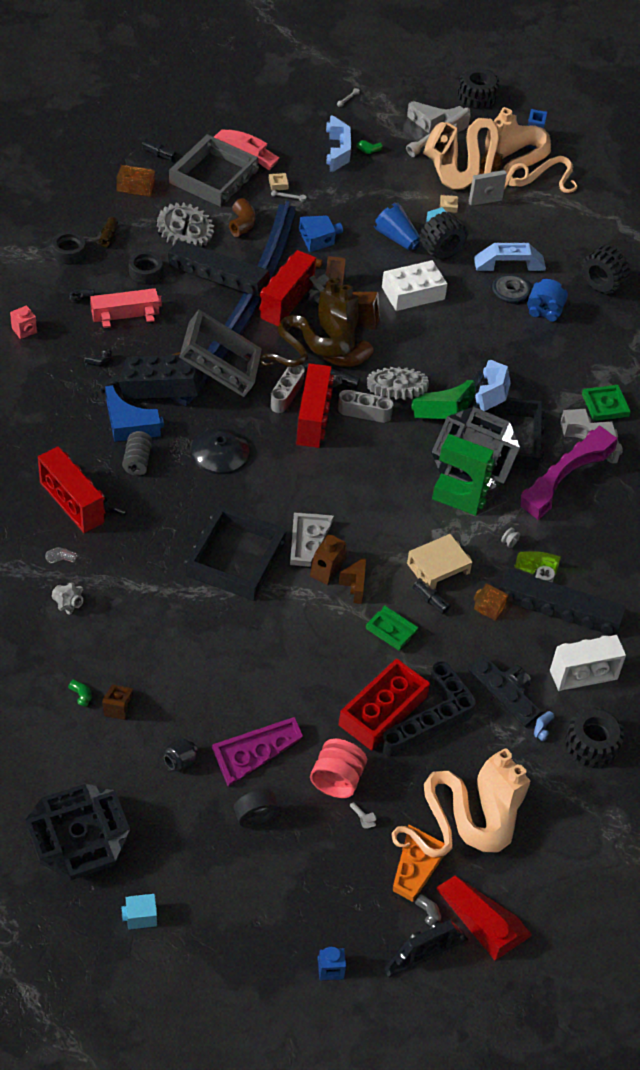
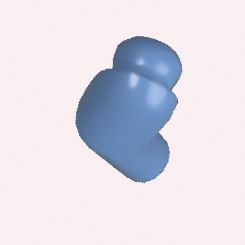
M547 711L537 719L534 730L536 739L539 738L541 741H545L548 738L549 731L545 730V728L555 718L552 712Z

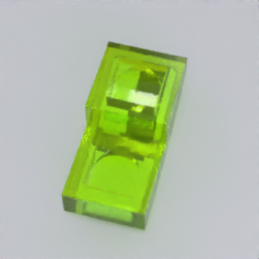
M535 551L519 552L515 568L534 574L536 568L549 566L556 575L561 556Z

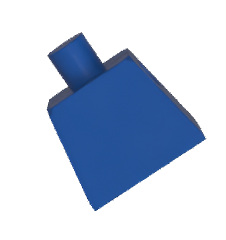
M328 216L300 217L299 231L309 252L333 245L335 243V235L343 233L342 224H332Z

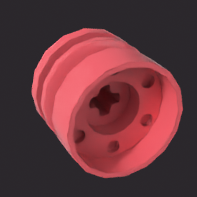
M329 739L324 743L319 754V760L316 761L310 775L311 782L317 789L327 795L337 798H349L354 794L359 777L366 766V754L361 748L351 742L342 739Z

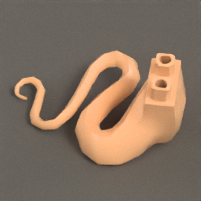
M504 107L494 120L499 131V142L493 162L499 163L503 158L524 146H536V149L507 163L503 167L507 174L513 165L517 163H524L526 166L533 165L546 158L551 152V138L547 131L537 126L518 125L517 116L512 114V110ZM489 129L485 140L486 156L488 154L491 141V133ZM561 155L541 164L525 180H517L512 176L508 183L509 186L522 187L534 181L550 166L561 162L566 164L567 170L559 182L560 189L564 193H572L577 189V184L573 180L571 182L575 185L574 188L566 189L564 187L565 181L573 171V164L567 157Z
M477 118L468 127L466 136L468 168L464 172H460L457 167V128L448 122H440L431 131L423 154L433 160L442 184L449 189L464 190L472 184L473 175H479L480 152L477 137L479 130L485 127L490 130L491 141L484 173H491L499 142L498 127L492 119ZM517 163L511 167L506 177L504 189L517 168H524L526 174L524 178H516L517 180H525L528 177L529 168L524 163Z
M505 748L490 757L480 770L477 779V789L486 818V828L476 827L472 822L469 811L468 792L463 780L451 771L432 772L424 783L425 797L442 830L445 845L441 849H433L413 829L406 826H398L392 832L393 843L398 847L409 846L410 843H399L396 837L398 833H406L412 837L426 855L432 858L445 856L452 850V831L435 794V787L438 784H447L453 792L454 816L458 833L464 842L483 852H500L511 843L517 810L522 804L529 788L530 780L525 775V768L522 765H516L511 759L512 754Z

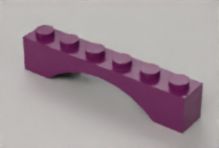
M600 425L595 430H591L582 442H577L573 450L565 453L556 465H552L543 477L537 478L531 488H527L522 492L521 507L539 520L552 508L554 491L560 481L571 471L582 465L604 461L616 450L617 437Z

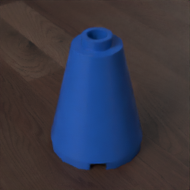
M393 203V208L389 209L387 207L375 221L377 226H374V228L405 249L415 250L420 246L421 238L399 203Z

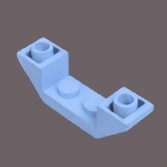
M330 116V123L327 122L326 133H329L330 140H340V148H331L330 154H327V165H330V172H334L350 162L351 131L348 125L335 116Z
M493 243L474 256L476 271H494L496 260H526L528 271L546 270L543 255L529 243Z
M488 360L487 366L484 368V378L488 379V385L480 386L479 392L476 393L477 405L480 404V409L483 411L506 401L511 384L508 366L493 360Z

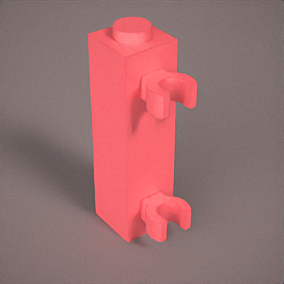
M156 288L90 296L94 322L102 321L103 328L111 327L110 320L146 316L147 322H154L153 315L159 314V307L162 306V299L160 295H157Z

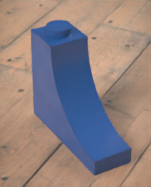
M105 386L106 402L114 442L128 440L129 435L137 431H143L151 437L161 436V428H164L163 417H159L157 409L134 407L124 402L117 395L113 386Z

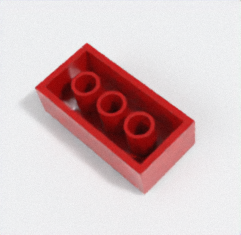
M299 250L289 256L287 263L280 267L277 275L271 278L267 287H264L260 293L262 298L259 308L261 311L260 319L278 326L284 317L289 316L313 286L309 278L313 275L315 276L316 257Z
M308 364L298 418L296 445L319 448L320 440L324 441L326 429L322 428L327 426L328 415H325V413L328 414L330 409V401L327 400L332 398L333 388L329 387L333 386L334 375L331 374V366Z
M57 446L38 456L40 483L81 531L86 533L103 524L105 513L104 495L93 486L89 477L83 475L80 467L71 461L68 453L63 452Z
M396 658L340 711L339 726L372 751L382 742L383 734L387 729L401 723L427 698L430 683Z

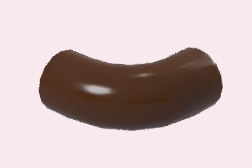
M244 198L237 200L232 208L233 212L238 216V218L229 222L230 231L235 237L247 233L256 223V211Z
M361 340L354 347L353 351L346 356H323V359L339 367H354L368 360L373 355L374 349L369 342Z

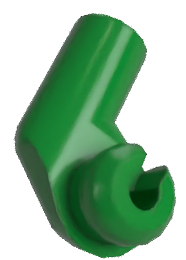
M365 140L357 143V148L365 154H372L383 149L381 143L372 145Z
M72 679L68 688L79 694L80 697L77 703L87 707L93 698L90 688Z

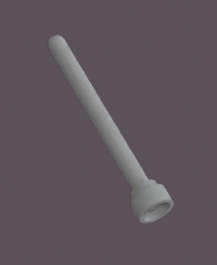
M463 109L446 122L454 125L468 115L470 109ZM430 134L420 141L411 142L406 146L410 156L415 157L420 153L421 147L426 145Z

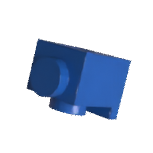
M327 947L324 950H320L318 956L320 981L344 979L346 970L344 949ZM338 969V971H327V972H326V970Z

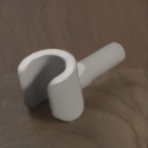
M354 802L350 804V807L360 817L363 828L376 826L374 822L376 817L373 812L365 815Z

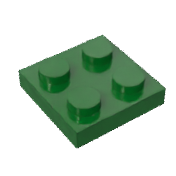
M619 385L583 389L582 396L593 421L629 417L631 411Z

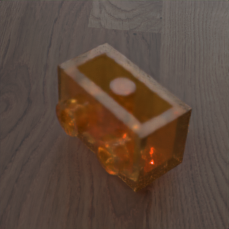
M121 165L116 178L117 191L150 197L155 185V170Z

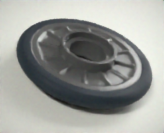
M513 274L499 276L492 284L494 294L506 302L516 303L524 301L531 293L529 283L524 278ZM507 287H514L515 290H510Z

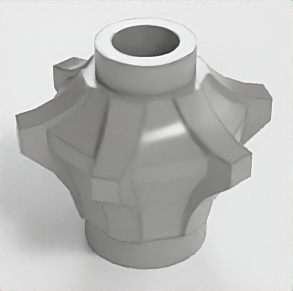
M73 582L66 586L57 585L53 589L52 599L58 603L60 611L65 609L66 613L70 615L75 608H79L83 603V597L81 596L83 588L81 586L75 587Z

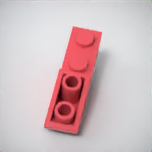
M221 130L214 136L216 139L258 157V163L268 170L278 163L279 157L266 149L267 143L252 135L235 130Z

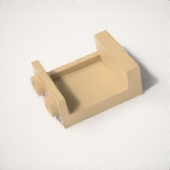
M448 534L409 551L407 564L418 579H423L432 589H436L438 581L461 571L465 575L470 574L472 560L462 550L460 543L451 534Z

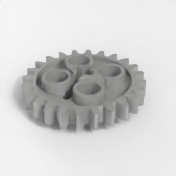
M176 203L175 207L169 204V208L165 206L164 210L160 211L157 219L158 232L162 233L161 237H167V242L173 241V246L179 240L202 247V245L206 246L213 235L214 225H211L212 220H208L209 215H203L204 210L198 211V207L192 208L191 204L187 207L185 203H182V206ZM186 216H188L189 220L186 227L185 236H183L182 231L184 228Z
M400 367L383 368V370L377 369V372L373 371L372 374H369L367 386L370 392H375L374 395L381 394L380 397L388 396V399L395 397L396 400L398 398L405 399L406 397L412 399L413 396L419 397V394L424 395V392H427L428 377H425V374H421V371L415 372V369L408 370V368L401 369Z

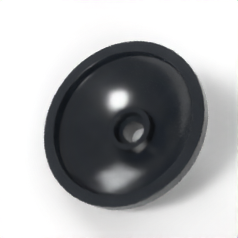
M214 428L202 432L194 439L191 446V456L195 464L206 472L229 474L241 469L246 464L249 458V445L242 435L233 430Z

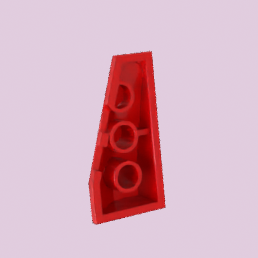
M453 876L437 887V891L495 961L532 936L516 915L457 876Z

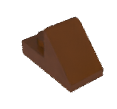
M328 256L326 276L329 280L332 278L339 280V287L343 286L346 258Z
M361 559L340 572L339 585L351 586L350 595H354L353 603L362 604L366 559Z
M112 684L103 698L104 715L125 720L128 703L133 696L134 688Z

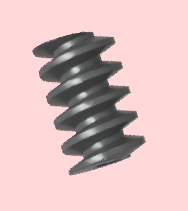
M143 431L133 432L129 435L122 462L124 470L135 476H141L146 473L152 438Z

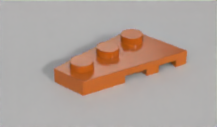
M408 825L431 848L441 849L445 845V843ZM406 834L404 844L410 843V845L402 849L393 891L413 902L444 856L432 858L426 855L412 837Z

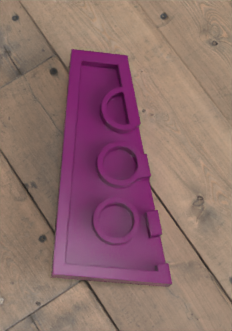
M295 717L213 744L212 750L229 787L301 741L303 735Z

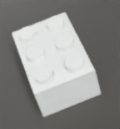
M433 260L384 271L382 289L396 311L445 299L447 282Z
M617 635L602 636L592 640L585 639L572 644L564 643L556 648L550 672L558 691L617 680L626 654Z

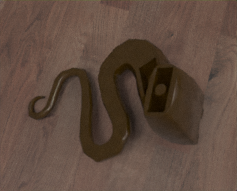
M332 278L326 282V288L321 290L318 315L321 328L326 331L330 338L319 337L312 323L304 317L296 315L284 317L278 325V333L300 353L301 357L297 360H288L275 354H262L259 359L260 365H273L274 362L264 363L262 361L263 359H273L287 367H296L308 359L305 347L287 331L291 327H297L302 330L306 343L318 355L339 357L346 356L353 351L356 342L355 330L359 317L358 296L352 294V287L349 285L339 287V280Z

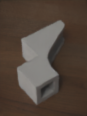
M411 102L409 103L407 117L428 133H431L437 124L448 121L462 111L463 108L458 106L452 109H439L422 103ZM470 113L453 125L457 128V133L469 127Z
M586 409L563 410L560 424L564 437H577L584 440L591 430H595L600 425L617 437L616 450L606 460L610 463L618 462L619 455L622 454V445L618 442V433L614 429L612 422L591 423V418L587 415Z

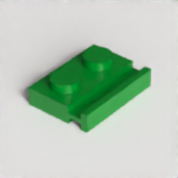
M385 605L366 624L368 631L398 651L418 631L417 626Z

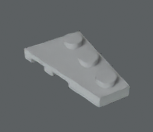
M294 513L290 565L311 567L315 551L324 541L333 523L334 516Z

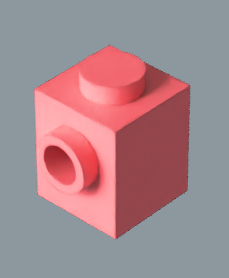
M28 306L10 312L12 329L20 339L37 333L36 316Z

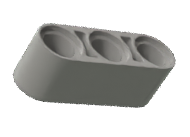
M302 365L288 367L272 390L271 409L274 412H285L302 387L304 381V367Z
M351 390L340 392L338 399V412L340 414L382 423L391 420L393 410L391 399Z

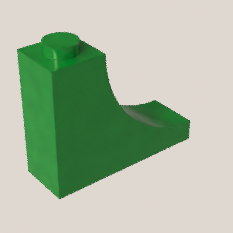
M467 380L452 389L424 393V395L419 394V397H415L411 404L415 418L446 419L447 416L466 410L473 402L475 393L474 380Z

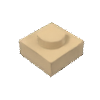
M286 173L269 174L271 191L288 189Z
M441 195L440 208L443 207L446 212L457 213L458 196Z

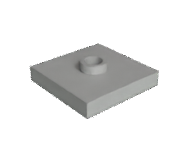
M506 171L473 175L469 197L470 205L501 201L507 177Z

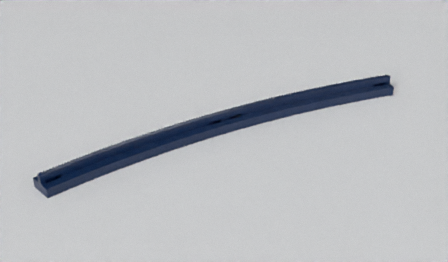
M286 201L285 205L279 204L271 234L258 264V267L269 270L270 280L278 268L293 225L296 207L289 206L290 201ZM244 292L225 326L242 336L261 303L262 298L260 296H255L253 299L254 295ZM213 341L207 349L222 360H225L231 352L216 341ZM206 373L203 374L199 392L211 378ZM195 396L170 397V399L187 406Z

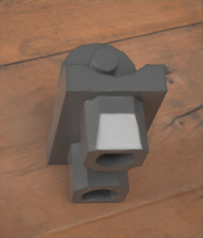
M325 274L318 278H315L314 275L309 278L316 289L315 291L314 289L309 290L308 300L313 304L316 302L319 304L321 290L326 287V282L329 280Z

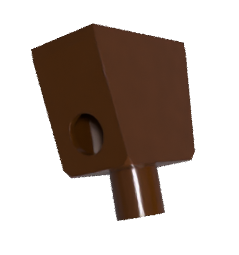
M352 292V294L358 296L359 317L357 326L376 330L380 320L378 292Z
M327 535L315 551L310 577L328 585L347 558L346 542L333 535Z

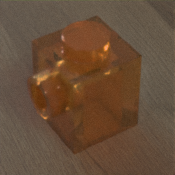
M488 150L481 160L479 174H485ZM495 153L491 172L500 171L503 154Z
M486 583L482 590L478 589L474 596L476 601L474 609L480 614L496 621L506 606L508 594Z

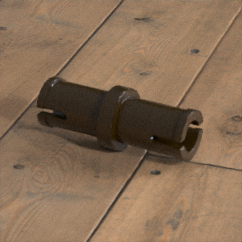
M109 217L106 225L101 230L102 234L98 242L102 247H108L111 238L115 236V229L118 225L115 217Z

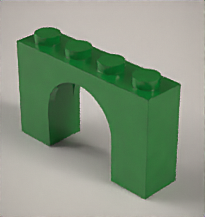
M448 434L441 447L439 461L462 469L469 474L473 481L465 482L441 473L434 486L432 499L476 516L479 509L483 510L487 500L484 497L488 493L489 486L487 484L492 476V473L489 471L492 470L495 459H492L494 450Z

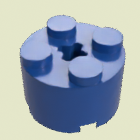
M542 279L541 282H536L527 301L529 314L533 317H545L552 322L556 321L568 297L567 290L565 289L564 291L561 288L562 284L555 280Z

